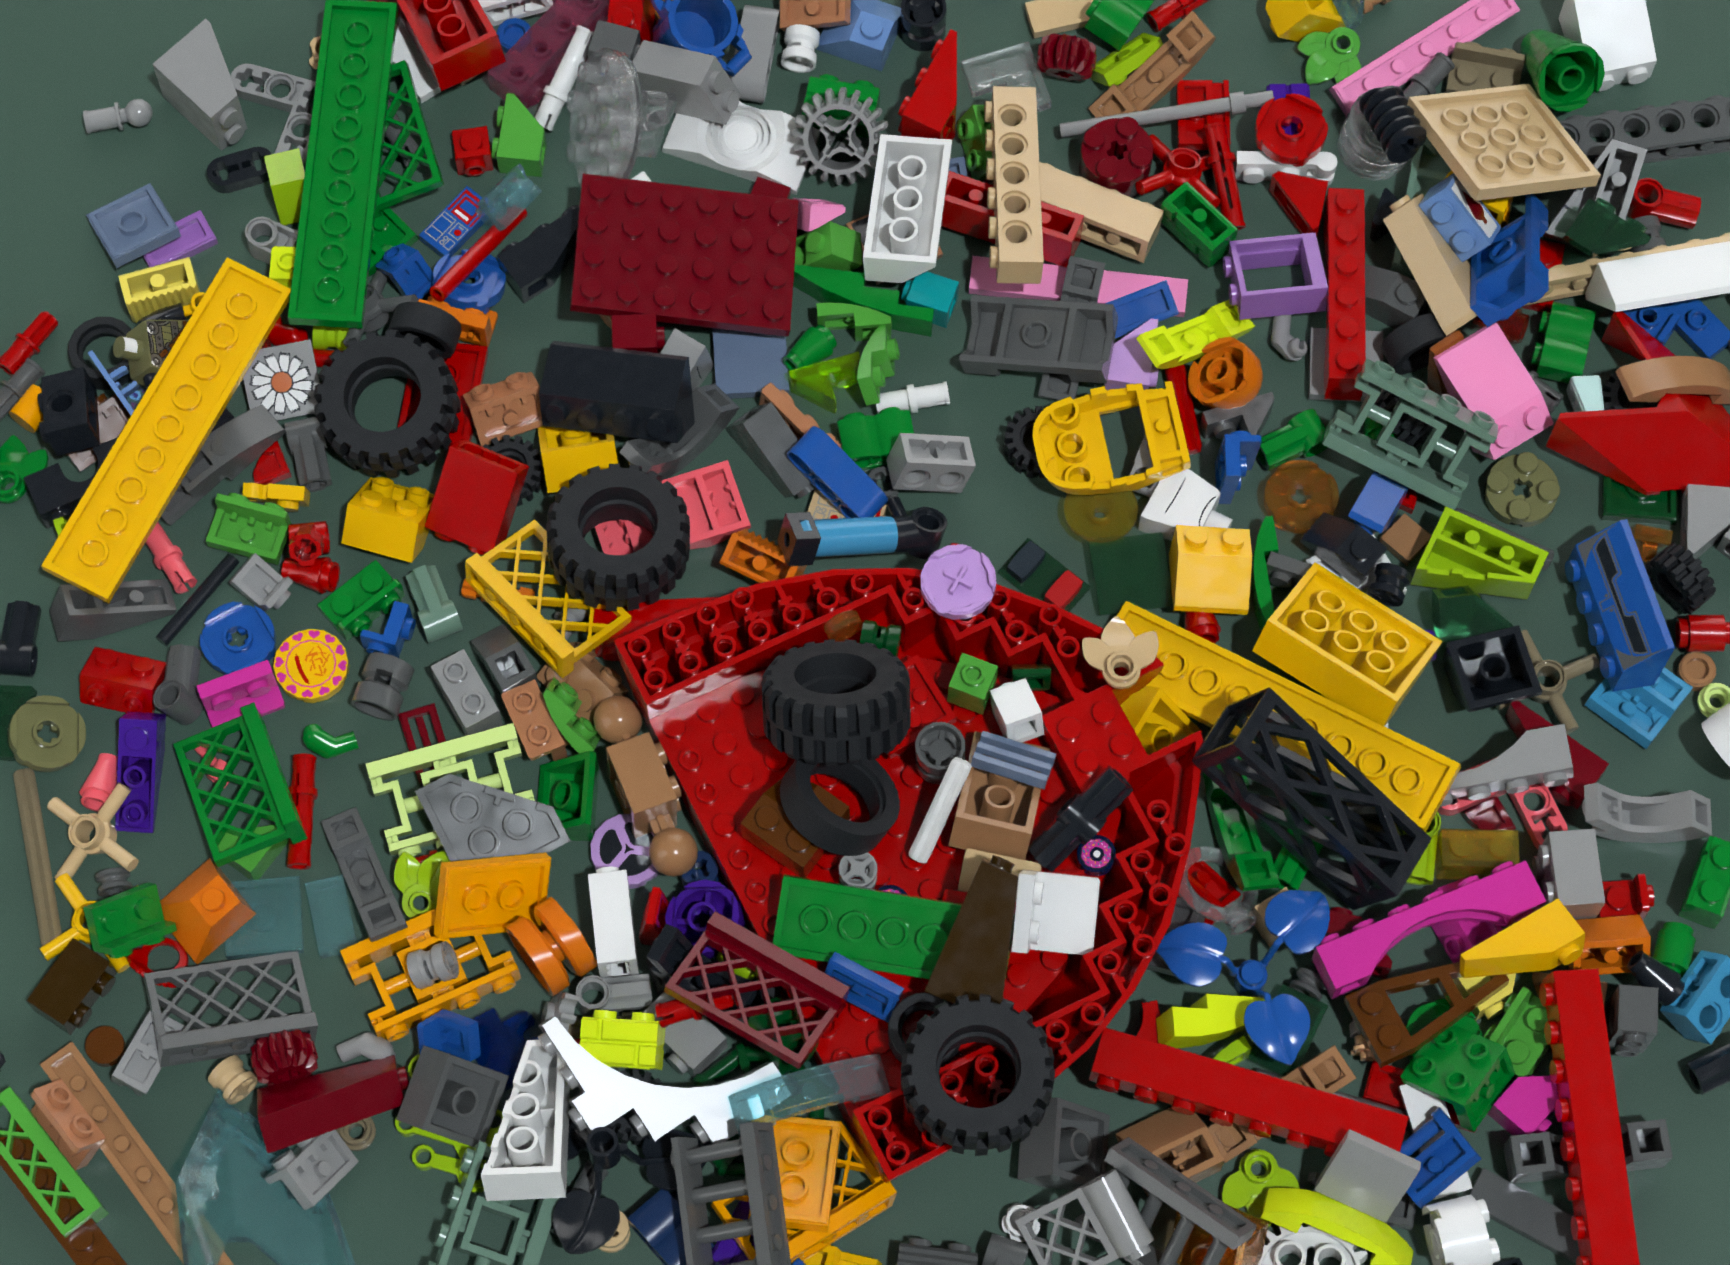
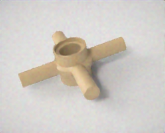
M118 782L97 814L80 815L58 797H54L49 801L47 809L69 825L68 837L75 846L55 875V879L65 873H68L72 879L88 854L105 853L129 872L137 867L139 860L116 843L117 831L111 823V820L131 792L127 786ZM96 828L95 836L90 841V833Z

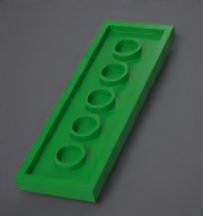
M784 875L773 944L798 958L829 962L834 952H837L870 970L930 979L962 904ZM1014 913V916H1013V924H1012V932H1011V939H1010L1009 954H1010V948H1011V942H1012V936H1013V930H1014L1015 913Z

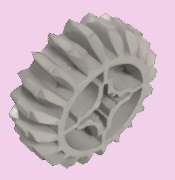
M846 87L840 88L838 97H835L832 88H828L825 91L826 101L821 95L816 93L812 97L814 106L805 102L801 107L805 115H797L794 120L803 128L794 129L792 136L803 140L795 143L793 148L795 151L805 150L806 152L800 157L799 162L801 164H805L808 161L813 163L808 171L811 175L815 174L818 168L824 171L821 176V180L824 182L827 181L830 174H834L835 184L840 185L843 175L846 174L848 181L852 184L857 180L856 171L861 177L867 178L870 174L867 166L873 169L876 168L877 158L875 156L878 154L880 134L887 135L879 132L888 127V122L884 120L876 122V119L883 112L882 109L876 108L873 111L868 109L873 102L871 97H868L864 103L859 102L858 99L861 95L859 90H855L852 97L848 98ZM834 109L852 112L849 117L843 120H837L831 115L826 117L823 114ZM861 120L869 134L868 150L861 145L862 141L856 136L855 128ZM814 122L821 127L819 131L826 138V145L821 152L813 139ZM851 124L846 138L837 142L834 147H831L836 133L845 130ZM838 152H845L851 157L853 155L858 157V159L850 162H837L830 158Z

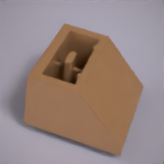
M1170 1107L1115 1134L1118 1142L1128 1137L1195 1183L1221 1171L1225 1161L1207 1126L1196 1113L1194 1115H1185L1174 1111ZM1143 1188V1190H1144V1192H1145V1194H1146V1196H1147V1198H1148L1149 1194H1148L1147 1190Z

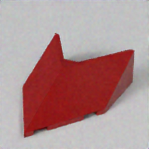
M1614 311L1601 340L1641 361L1676 356L1623 311ZM1666 393L1661 397L1657 407L1560 413L1545 446L1644 495H1657L1661 491L1681 490L1684 493L1688 484L1730 487V415L1722 404H1713L1709 395Z

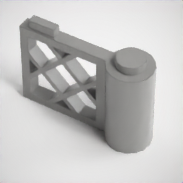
M1116 1168L1095 1177L1086 1184L1015 1220L1038 1265H1052L1051 1259L1054 1251L1073 1258L1072 1265H1079V1261L1085 1262L1086 1264L1084 1265H1106L1128 1256L1130 1261H1134L1149 1253L1151 1248L1148 1244L1154 1241L1153 1235ZM1077 1198L1085 1211L1083 1225L1063 1218L1066 1204ZM1058 1208L1057 1215L1049 1213ZM1037 1218L1053 1222L1054 1226L1050 1241L1036 1236L1029 1222ZM1060 1226L1080 1232L1076 1250L1056 1243ZM1086 1235L1100 1239L1107 1254L1096 1258L1082 1253Z

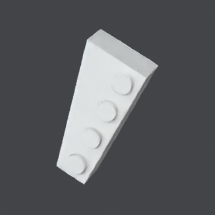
M540 1040L526 1041L513 1079V1089L510 1098L506 1100L502 1111V1122L490 1146L491 1154L488 1163L484 1164L481 1173L487 1201L566 1198L569 1133L568 1111L570 1108L568 1100L570 1099V1087L559 1071L564 1067L562 1061L556 1053L550 1056Z

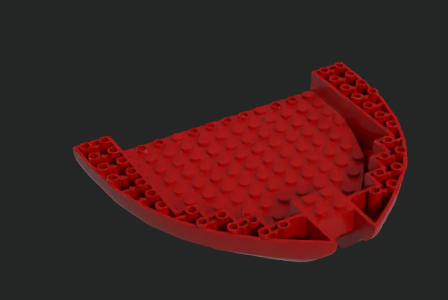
M912 568L831 569L757 583L749 587H739L732 593L674 613L614 640L620 664L625 672L636 703L641 710L646 728L650 732L654 744L661 743L668 762L665 764V767L670 776H675L680 787L681 799L708 852L716 859L718 872L726 888L734 893L741 904L747 929L772 944L783 876H799L742 837L740 825L762 794L782 779L795 761V759L788 757L785 752L781 753L777 750L764 733L761 682L765 670L779 655L783 656L786 650L793 647L801 648L805 643L809 642L816 644L830 639H835V642H845V639L856 640L859 643L864 620L876 621L879 626L887 627L890 624L902 626L898 658L901 662H904L918 654L946 701L948 686L962 653L998 666L997 682L994 689L1004 683L1011 682V665L1049 664L1051 667L1050 689L1032 691L1042 711L1045 735L1025 741L1024 743L1050 748V752L1056 753V758L1044 790L1041 789L1029 845L1055 820L1054 817L1059 809L1076 793L1081 794L1109 765L1127 779L1133 787V791L1106 818L1107 821L1092 838H1101L1109 843L1113 849L1111 862L1102 869H1091L1085 866L1080 858L1081 846L1083 845L1081 843L1054 870H1084V876L1098 877L1100 879L1094 950L1084 955L1030 949L1026 954L1011 952V942L1003 998L1014 1003L1013 1009L1020 1013L1025 1009L1033 1016V1025L1043 1028L1047 1035V1046L1052 1047L1053 1068L1056 1078L1093 1045L1135 991L1166 934L1173 916L1191 846L1201 770L1191 760L1203 743L1202 733L1199 730L1147 755L1120 706L1133 693L1140 691L1162 671L1164 664L1157 657L1151 665L1141 669L1140 677L1133 686L1126 689L1114 688L1104 680L1102 671L1093 668L1086 662L1082 652L1083 638L1101 639L1104 628L1055 604L1047 603L996 584L992 602L982 613L969 619H949L938 615L928 607L921 594L920 575L922 570ZM1124 667L1114 669L1118 676L1128 674L1127 669ZM991 698L983 715L948 702L957 716V722L952 725L961 731L965 739L966 761L969 758L975 731L981 733L986 731L1004 737L992 713ZM915 745L891 759L888 754L883 752L875 760L886 770L894 782L899 795L900 810L893 826L878 845L868 852L877 862V882L873 889L894 888L898 889L902 894L942 900L945 889L958 890L966 851L948 846L960 794L928 861L922 864L911 859L908 854L940 785L929 783L919 775L915 767ZM811 775L810 782L819 785L849 806V821L859 823L869 821V812L865 802L851 786L830 775ZM1028 850L1025 860L1039 863ZM826 851L806 878L839 883V864L844 855ZM1091 852V857H1092L1094 860H1100V859L1102 858V855H1101V857H1100L1099 859H1095V858L1092 856V852ZM1042 866V872H1051ZM854 876L853 878H851V879H854V878H855V879H861L860 877H855V876ZM799 958L822 972H825L828 962ZM871 970L904 988L903 993L899 997V1003L915 993H928L925 991L929 979ZM778 986L777 988L785 1001L791 1000L789 991ZM847 1001L846 1007L840 1016L834 1018L819 1040L818 1047L812 1057L852 1136L878 1171L882 1180L885 1183H889L950 1151L952 1146L943 1143L940 1147L931 1141V1134L927 1131L921 1132L914 1124L913 1114L907 1112L904 1104V1094L901 1091L902 1063L895 1058L889 1047L888 1023ZM815 1005L801 1007L805 1022L821 1020L826 1014L825 1011ZM917 1011L904 1021L902 1038L905 1044L910 1033L916 1031L917 1022L925 1014L931 1016L934 1013L933 1011ZM973 1042L960 1045L958 1054L949 1064L941 1067L939 1071L940 1082L946 1094L954 1101L973 1108L990 1107L1002 1102L1010 1095L1015 1084V1069L1012 1061L1000 1049L986 1043Z

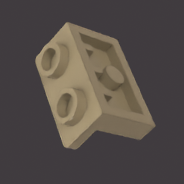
M1456 42L1451 57L1455 68L1448 73L1445 93L1520 85L1525 54L1517 53L1508 48L1494 49L1483 47L1476 42Z

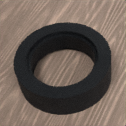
M799 758L793 762L784 774L780 784L782 807L792 825L811 843L834 854L857 856L873 850L896 822L899 815L900 800L895 784L886 770L875 759L871 761L868 759L861 760L859 764L854 765L838 763V766H827L826 763L808 764L804 759ZM811 775H830L851 786L865 802L869 812V821L863 823L852 822L837 816L827 809L812 789L810 783Z

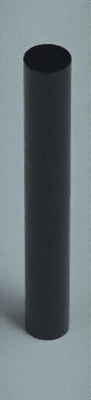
M228 553L158 633L156 639L167 647L235 569L239 561L233 555Z

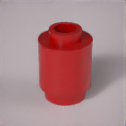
M1686 615L1685 618H1677L1675 625L1676 647L1685 648L1686 652H1724L1725 645L1730 644V622H1725L1724 615Z

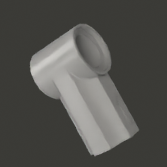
M649 974L609 978L590 975L580 980L576 987V995L580 996V1001L576 1006L578 1011L585 1017L586 1015H593L594 1010L616 1012L643 1010L652 1004ZM588 990H597L602 993L603 999L597 1004H589L584 1001L582 996Z

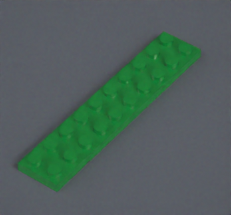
M359 0L325 1L288 310V321L291 325L363 329L398 17L397 3Z

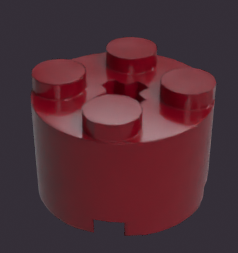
M1131 117L1106 119L1095 124L1084 134L1081 146L1079 175L1090 182L1108 189H1115L1123 195L1134 198L1139 194L1135 187L1136 182L1149 177L1151 172L1153 145L1149 135Z

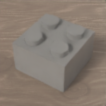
M1595 829L1548 832L1543 844L1539 845L1537 856L1532 858L1533 876L1535 879H1540L1541 891L1547 901L1545 905L1559 899L1575 920L1596 918L1605 904Z

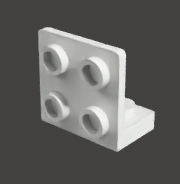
M1023 869L1019 873L1011 952L1027 954L1031 949L1084 955L1093 951L1100 879L1098 877Z

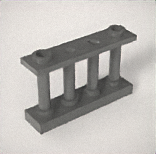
M753 1121L739 1124L741 1136L738 1140L699 1147L698 1138H671L672 1151L670 1159L676 1176L687 1265H714L711 1248L712 1242L749 1235L754 1236L755 1259L725 1265H791L773 1123ZM743 1156L746 1173L744 1179L704 1187L701 1163ZM748 1195L751 1212L749 1219L709 1226L706 1203Z
M1128 1137L1109 1149L1104 1161L1117 1169L1126 1188H1128L1131 1180L1146 1189L1149 1194L1140 1212L1149 1230L1163 1202L1178 1211L1181 1216L1164 1252L1162 1253L1148 1244L1151 1251L1139 1259L1130 1261L1128 1256L1123 1258L1132 1265H1179L1176 1262L1195 1224L1211 1234L1213 1238L1201 1265H1219L1228 1247L1234 1250L1251 1239L1257 1227L1256 1224ZM1085 1212L1076 1217L1075 1222L1083 1225ZM1087 1235L1090 1239L1101 1242L1100 1239Z

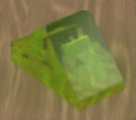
M859 351L790 370L789 387L791 392L831 413H837V401L833 387L847 388L858 382L857 371L861 358Z

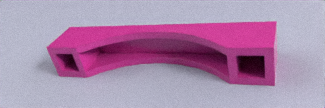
M1512 861L1505 862L1495 867L1491 871L1492 875L1479 879L1478 875L1471 876L1458 883V889L1445 894L1443 890L1435 891L1422 899V904L1412 908L1408 904L1401 905L1388 912V918L1376 923L1374 919H1368L1355 925L1352 928L1354 932L1340 937L1338 933H1334L1324 937L1320 945L1315 948L1312 960L1330 998L1334 999L1367 985L1375 967L1387 952L1401 940L1423 928L1442 922L1460 920L1489 922L1507 927L1544 907L1547 901L1527 862L1523 861L1516 865Z

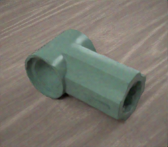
M435 565L417 567L405 576L412 598L418 608L417 616L428 643L463 631L452 599H448Z

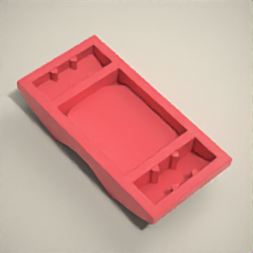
M728 460L662 480L663 484L668 481L677 489V496L682 497L687 506V515L690 520V550L712 547L730 539L732 533L751 528ZM609 520L594 527L602 552L609 555L634 553L646 546L653 538L646 528L629 520Z

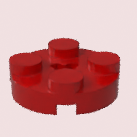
M1286 94L1285 98H1279L1275 101L1274 97L1261 107L1257 115L1255 124L1256 146L1277 162L1292 164L1296 167L1303 166L1309 159L1315 157L1325 144L1328 125L1322 115L1323 111L1314 100L1304 95ZM1291 123H1295L1299 133L1296 135L1286 134L1282 126L1289 127Z

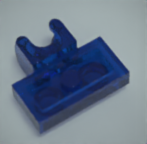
M492 1008L473 1019L478 1021L481 1056L476 1058L478 1065L509 1076L504 1089L505 1092L513 1088V1079L527 1041L524 1040V1033L535 1024V1018L530 1012L522 1011L503 1022L498 1011ZM535 1036V1037H532L531 1039H528V1040H539V1039H538L537 1036Z

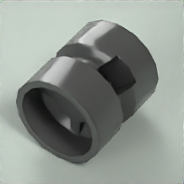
M380 652L369 653L362 671L365 681L358 682L351 700L352 706L374 718L388 721L396 720L404 700L400 692L407 691L415 671L409 663L395 656Z
M933 722L925 726L918 733L915 742V767L925 781L940 785L952 759L959 757L965 760V739L961 731L954 725L946 722Z

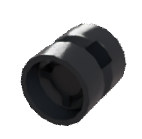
M902 0L900 34L903 42L909 48L916 51H930L934 49L939 39H944L946 33V1Z

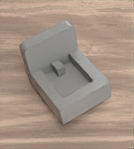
M254 553L231 578L229 583L255 606L266 611L272 607L277 610L291 595V592L287 589L293 583V580L288 576L283 578Z

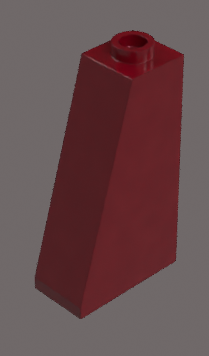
M395 1055L257 1089L258 1121L267 1153L281 1150L401 1106L404 1099V1090H407L409 1086L405 1066L398 1068Z

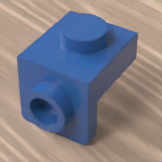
M394 601L383 634L362 629L360 639L363 648L368 653L380 652L399 658L405 640H411L416 625V619L412 617L409 604Z
M442 1009L420 1022L417 1026L419 1053H421L424 1045L470 1062L481 1056L479 1027L476 1020Z

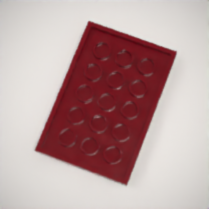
M583 173L570 311L608 316L656 313L658 322L788 337L791 327L799 200Z

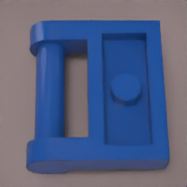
M1438 1107L1431 1113L1432 1118L1402 1142L1400 1150L1401 1153L1410 1157L1442 1130L1445 1132V1134L1414 1158L1421 1162V1167L1406 1192L1420 1209L1482 1159L1441 1107Z

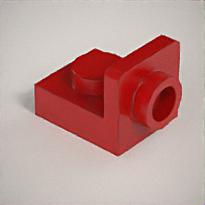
M487 126L452 131L458 175L478 176L486 171L494 170Z
M1645 873L1636 874L1633 880L1603 882L1605 904L1597 918L1640 915L1642 920H1644L1650 911V907H1654L1653 886L1651 884L1647 885Z

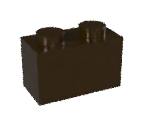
M73 938L26 1001L33 1011L71 1035L76 1028L80 1029L87 1023L92 1014L91 1007L99 996L104 997L110 992L116 978L114 976L117 972L111 962Z

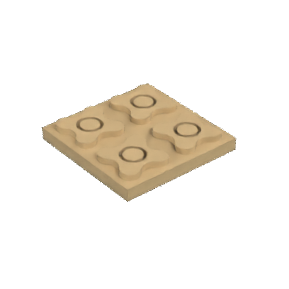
M1530 84L1413 96L1408 99L1407 105L1414 109V115L1419 118L1420 125L1426 130V137L1474 201L1592 187L1597 185L1601 176Z

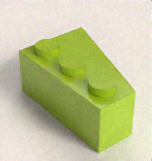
M1445 507L1419 561L1410 585L1527 600L1549 552L1449 507Z

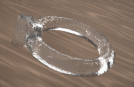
M1209 846L1191 848L1183 873L1179 896L1187 906L1199 915L1213 921L1224 922L1231 935L1236 936L1246 932L1257 921L1253 909L1258 902V890L1243 891L1242 901L1235 900L1225 907H1220L1204 900L1195 892L1189 882L1188 870L1191 865L1206 861L1216 863L1227 870L1228 867L1219 848Z

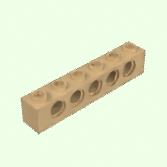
M993 86L991 101H985L984 122L991 123V129H986L985 151H992V158H987L986 179L993 180V187H988L987 208L994 209V217H989L988 237L989 239H995V246H990L989 266L990 268H996L997 283L1041 284L1044 256L1036 87Z

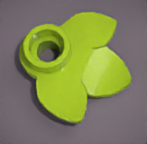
M445 850L432 854L421 864L414 856L407 852H403L398 858L394 870V882L403 893L402 908L410 919L436 908L441 862H451ZM417 896H424L428 899V906L424 909H417L413 904L414 899Z
M1255 1149L1247 1152L1242 1157L1239 1171L1226 1179L1222 1191V1202L1234 1210L1245 1207L1254 1222L1263 1228H1269L1273 1223L1260 1218L1268 1189H1300L1293 1173L1278 1167L1277 1161L1271 1153ZM1261 1164L1265 1168V1174L1262 1176L1254 1175L1251 1171V1166Z

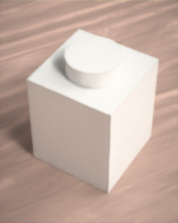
M1026 678L1015 682H1007L998 688L989 690L992 713L1005 738L1022 743L1045 735L1042 711Z

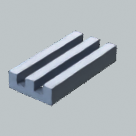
M982 731L980 741L972 757L971 766L1044 790L1056 758V753Z

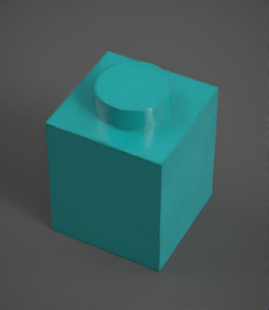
M926 271L914 277L913 281H906L901 300L906 301V305L933 308V324L947 328L958 299L959 281Z

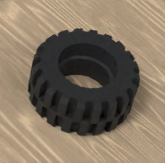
M387 329L386 336H379L377 330L365 333L366 339L358 342L356 337H353L346 341L348 348L343 352L336 349L329 356L333 362L330 367L323 365L318 375L322 380V384L315 385L314 397L318 402L314 406L315 415L320 423V429L331 447L340 458L343 457L349 466L356 470L363 468L367 475L376 477L380 474V471L385 472L388 478L399 477V470L407 469L409 474L420 471L418 464L425 460L429 465L438 459L435 452L439 448L446 450L452 442L449 433L457 432L459 420L456 413L461 411V401L457 395L459 390L444 359L439 357L436 349L428 342L422 344L419 337L411 333H407L404 338L398 330ZM389 376H401L413 380L418 385L421 393L419 406L412 418L404 425L394 430L377 432L365 429L357 422L355 407L358 398L366 387L374 381Z
M620 463L609 464V468L600 470L599 466L587 469L588 475L584 477L581 474H577L569 480V489L565 486L561 487L555 495V502L550 504L547 514L548 560L550 567L554 569V577L562 586L566 585L567 593L573 598L579 599L582 596L584 597V603L594 608H597L598 604L605 605L606 611H617V607L627 606L628 611L639 609L640 603L646 601L647 605H651L659 601V593L669 594L675 588V579H682L690 554V520L683 498L677 496V489L668 481L663 484L662 476L650 470L647 474L642 472L641 466L630 464L629 468H620ZM617 519L638 523L653 536L651 541L642 549L626 555H609L599 552L584 540L586 534L598 524Z
M835 639L824 640L823 643H805L801 648L793 647L786 650L783 656H777L762 676L764 733L777 750L781 753L785 752L792 759L798 760L801 758L808 764L826 763L827 766H838V763L854 765L859 764L861 760L865 759L871 761L879 758L883 752L888 754L894 750L897 744H900L907 735L910 728L909 672L901 660L894 656L891 651L885 648L878 649L875 644L868 642L860 644L856 640L845 639V642H835Z
M967 994L957 996L955 1003L949 1006L944 1001L934 1007V1013L931 1016L925 1014L917 1022L916 1031L910 1033L906 1041L901 1065V1091L904 1094V1104L907 1112L913 1114L914 1124L921 1132H929L931 1134V1141L940 1147L943 1143H947L952 1146V1152L964 1154V1149L975 1150V1156L987 1155L988 1150L997 1148L1000 1153L1010 1149L1012 1142L1017 1140L1021 1143L1030 1136L1031 1129L1034 1126L1038 1127L1044 1118L1045 1110L1050 1103L1055 1079L1052 1047L1047 1046V1035L1043 1028L1033 1025V1016L1025 1009L1020 1013L1013 1009L1014 1003L1003 998L1001 1004L991 1002V995L980 994L979 1000L969 1001ZM980 1042L992 1045L1004 1052L1012 1061L1015 1069V1084L1010 1095L1002 1102L985 1108L968 1107L954 1101L943 1090L939 1076L941 1063L945 1055L952 1049L966 1043Z

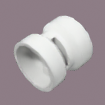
M801 24L787 27L784 35V43L787 46L782 52L781 65L785 69L796 73L813 71L816 68L817 55L814 51L819 46V31L811 26Z

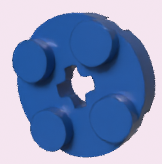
M469 249L462 250L461 255L450 258L451 253L440 258L433 270V285ZM489 254L464 280L467 281L469 278H474L475 283L468 284L462 282L444 301L451 307L463 310L475 308L487 314L489 308L496 305L505 292L506 275L499 268L498 260Z
M230 602L212 611L204 622L205 627L202 630V635L200 634L201 650L209 665L223 675L265 660L269 661L276 654V632L273 623L266 612L255 605L252 607L250 605H243L242 602ZM238 632L241 636L248 635L243 646L229 645L233 641V633Z

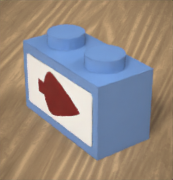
M1454 173L1431 187L1418 205L1461 262L1466 261L1491 245L1501 229V226L1481 200L1474 201Z

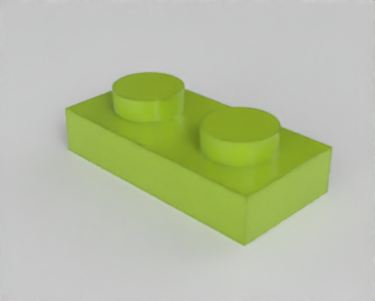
M1143 32L1126 43L1120 51L1115 50L1098 61L1092 73V80L1108 87L1113 84L1119 85L1123 83L1129 73L1139 68L1163 45L1161 38Z

